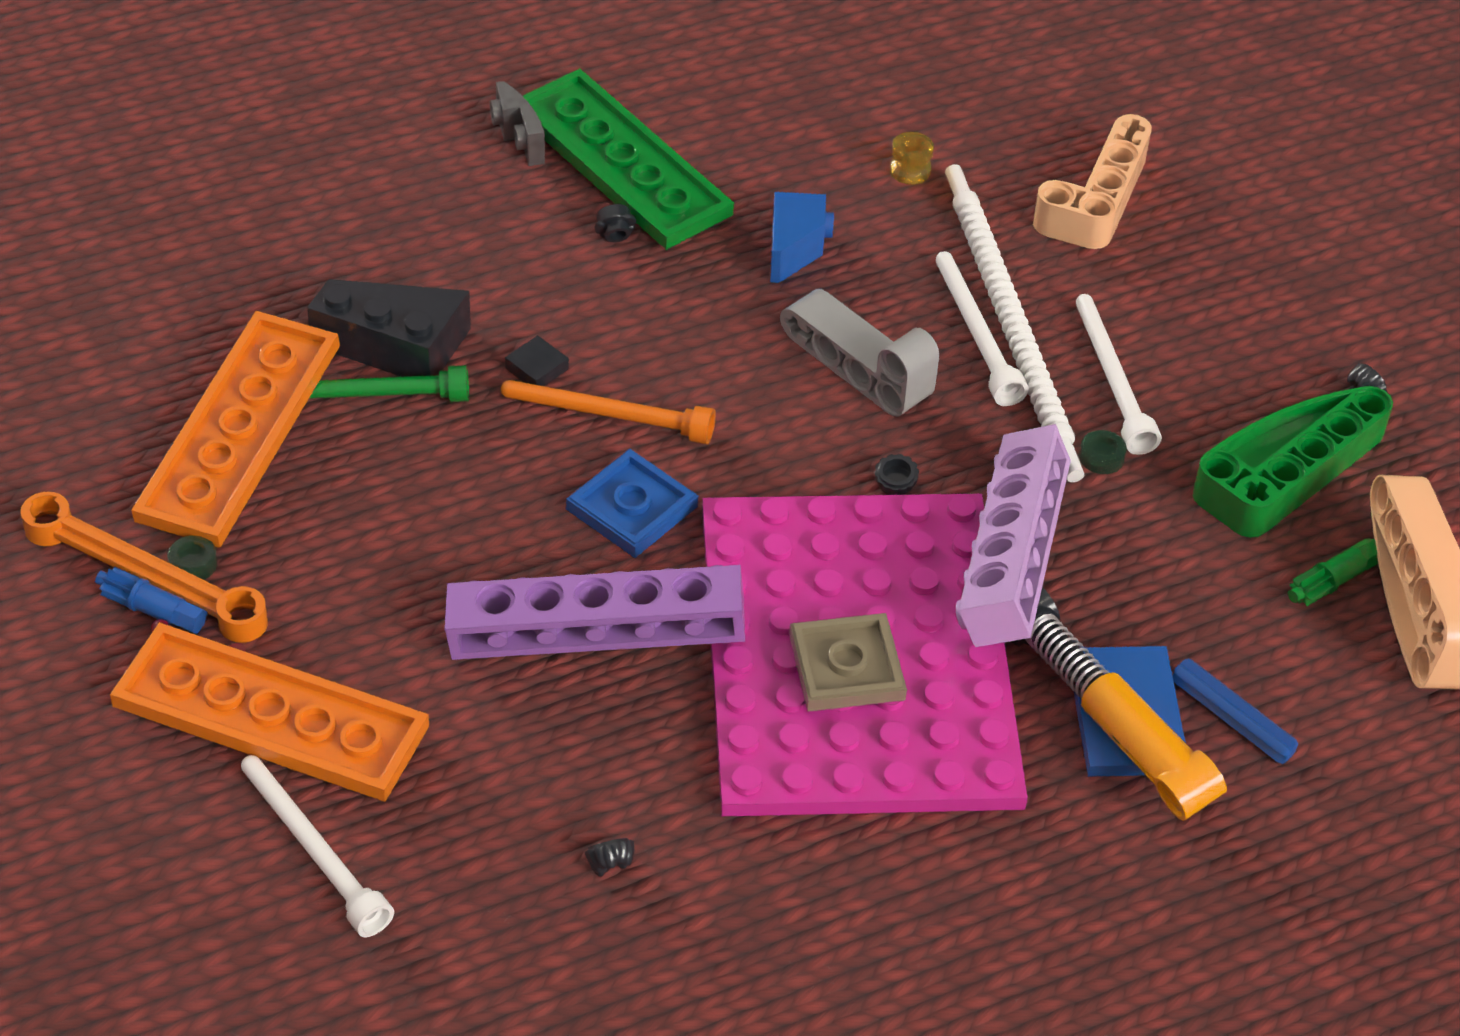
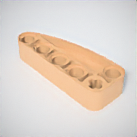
M1378 475L1375 477L1370 490L1373 534L1376 541L1377 559L1385 597L1407 668L1413 683L1418 688L1460 689V549L1434 490L1426 477Z

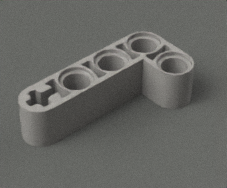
M822 289L813 290L781 311L780 320L782 327L795 343L888 414L898 417L934 392L939 362V349L933 337L922 328H914L893 342Z

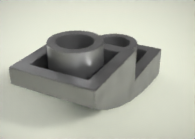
M504 81L496 82V100H490V114L493 125L500 124L504 141L515 140L517 150H524L528 166L545 164L544 130L536 112L527 100L513 87Z

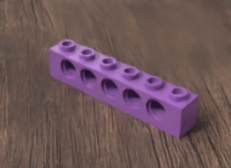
M714 565L697 568H666L650 571H617L602 574H570L555 577H522L508 580L447 583L445 633L452 660L745 642L744 592L741 565Z

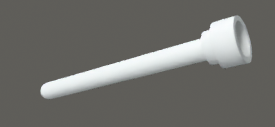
M946 251L940 252L936 256V264L991 371L988 387L995 402L1000 406H1011L1019 403L1028 393V384L1020 370L1007 365L952 255Z
M1081 294L1076 299L1077 309L1125 419L1121 436L1130 453L1135 455L1149 453L1159 446L1162 439L1161 433L1155 420L1141 412L1092 297L1088 294Z
M254 755L246 756L241 763L242 771L347 901L345 906L347 920L361 937H371L385 929L394 916V909L379 891H372L370 888H363L261 760Z

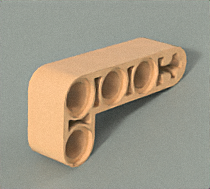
M1133 114L1119 117L1110 131L1085 187L1059 180H1050L1042 183L1038 189L1033 220L1035 230L1044 236L1085 248L1099 249L1107 246L1114 235L1145 164L1152 128L1150 122L1144 117Z

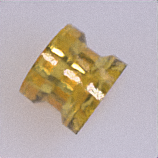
M905 132L896 136L892 142L893 158L890 161L892 177L898 182L911 185L920 184L928 180L931 175L930 160L934 151L932 140L918 132Z

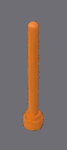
M507 380L501 385V393L506 398L681 430V435L689 436L690 442L708 445L714 431L716 411L713 408L696 405L694 409L686 408L685 412H679L513 380Z

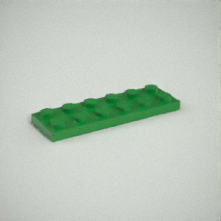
M579 68L523 95L536 112L542 124L545 141L614 204L627 206L630 209L631 215L635 216L636 223L665 250L733 216L734 202L582 69Z

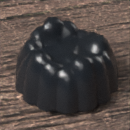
M1357 363L1350 371L1347 382L1350 384L1349 389L1373 386L1387 392L1385 381L1371 366Z
M890 454L886 458H881L880 462L875 466V480L879 488L885 493L905 495L913 489L918 481L919 469L917 468V463L913 462L909 456Z
M620 838L588 847L585 856L594 873L602 877L604 873L615 866H619L621 869L630 866L635 852L634 840Z

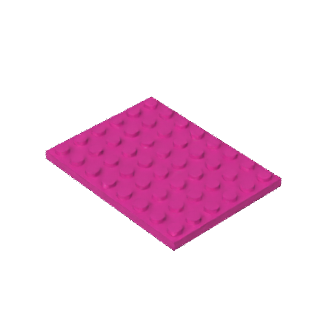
M982 494L703 498L702 516L706 567L714 565H741L744 592L745 642L711 644L722 816L1025 810L1028 797L1005 644L1003 642L975 647L967 629L960 627L956 616V603L958 600H961L964 589V572L969 569L972 558V542L977 539L980 527L979 515L984 510ZM886 613L907 688L906 700L808 712L790 641V624Z

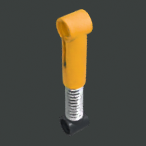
M1042 586L1031 638L1011 642L1018 647L1025 643L1034 648L1041 658L1055 670L1057 675H1060L1061 679L1075 691L1077 696L1081 697V706L1085 712L1152 781L1165 805L1178 819L1182 821L1188 819L1226 793V783L1211 759L1200 750L1193 751L1119 674L1109 673L1103 665L1099 664L1097 659H1094L1093 654H1090L1088 649L1084 648L1083 644L1079 643L1078 639L1073 637V634L1068 632L1067 627H1064L1062 622L1059 621L1060 614L1049 593Z

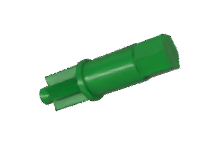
M1365 538L1331 559L1319 562L1313 568L1293 578V583L1289 585L1292 588L1288 591L1289 599L1293 603L1298 602L1300 604L1304 602L1306 606H1309L1322 597L1332 594L1342 584L1377 565L1378 553L1375 539Z

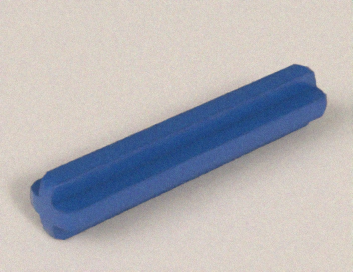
M1186 658L1177 665L1173 674L1174 683L1280 764H1284L1294 755L1298 741L1192 659Z

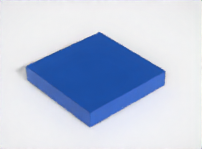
M628 449L566 498V510L636 558L698 507L699 496L633 450Z

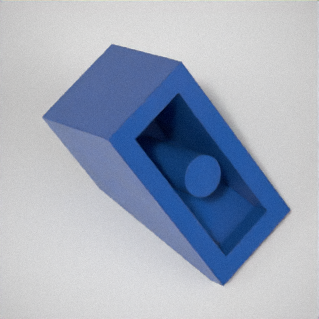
M774 192L771 283H780L823 255L824 238L833 237L834 212H826V194Z

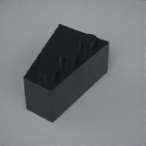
M328 279L307 307L309 326L338 334L340 347L336 355L401 377L439 375V371L444 369L471 330L470 292L467 290Z

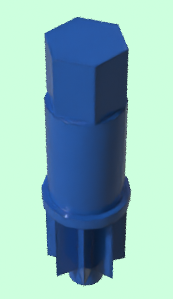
M114 567L112 570L108 569V573L101 570L96 576L95 583L100 585L99 589L102 590L101 596L122 604L132 611L138 610L156 619H164L169 625H176L196 635L205 624L207 611L186 602L185 599L150 584L147 579L139 578L117 567Z

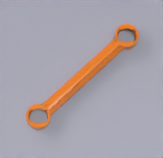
M40 492L30 496L23 503L21 517L25 535L32 543L39 546H53L63 542L112 567H117L139 578L147 579L150 584L185 599L186 602L202 608L208 614L218 618L221 634L230 641L237 643L250 642L259 638L266 631L268 626L266 603L263 595L258 590L240 586L225 591L72 516L69 503L61 494ZM46 514H56L58 517L57 520L51 523H35L38 517ZM239 609H251L255 615L246 620H233L230 613Z

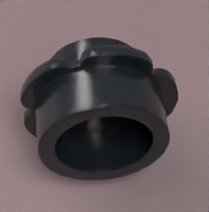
M613 204L599 210L596 215L595 232L609 242L624 241L635 229L636 218L631 215L630 209L625 205Z

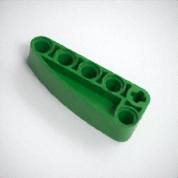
M1373 386L1337 391L1281 409L1248 425L1220 442L1201 457L1193 489L1194 501L1241 536L1252 538L1265 534L1381 442L1393 408L1391 396L1386 391Z

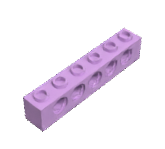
M1056 424L1004 434L999 454L994 457L995 469L992 481L987 484L985 508L979 515L980 527L977 539L972 542L970 566L964 572L963 593L961 600H958L956 603L958 623L962 629H967L975 647L1031 638L1071 462Z

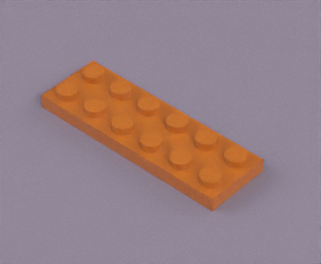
M255 311L132 508L134 522L220 548L339 349L338 334Z
M160 622L110 694L112 707L246 754L257 756L266 761L386 802L429 728V715L427 713Z

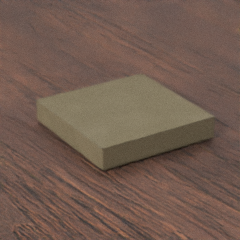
M886 613L790 624V641L808 712L906 700L907 688Z

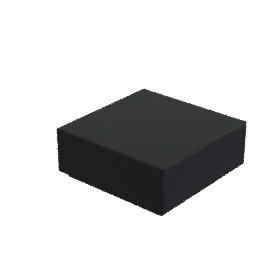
M537 335L505 357V368L524 383L545 386L569 369V358Z

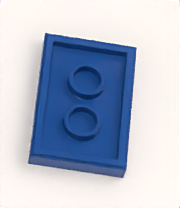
M1167 646L1086 648L1090 654H1093L1094 659H1097L1099 664L1104 666L1105 670H1108L1109 673L1119 674L1185 742ZM1074 691L1088 777L1145 775L1085 712L1081 706V697H1078Z

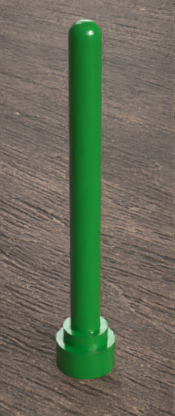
M467 365L448 366V370L439 371V375L320 380L309 399L440 393L441 398H449L450 402L469 401Z

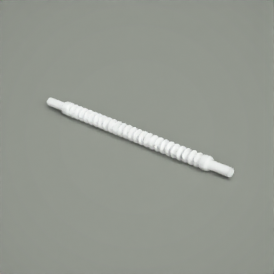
M956 164L950 165L946 169L945 174L954 194L952 201L954 210L965 232L971 253L975 256V262L978 265L981 278L985 282L992 305L995 307V313L998 315L1005 338L1009 342V348L1012 351L1013 358L1016 360V366L1020 369L1028 384V395L1031 396L1030 402L1034 405V411L1038 415L1041 427L1056 424L1071 460L1067 480L1069 482H1078L1084 477V471L1073 446L1075 441L1074 432L1068 424V418L1065 416V411L1061 406V400L1057 397V391L1053 388L1050 373L1046 369L1042 354L1039 352V346L1035 343V337L1032 334L1031 327L1028 325V319L1025 317L1021 302L1017 299L1018 296L1014 290V285L1011 282L1010 275L1007 273L1004 260L1000 256V250L997 248L993 233L990 231V226L980 206L979 198L975 192L969 189L961 167Z

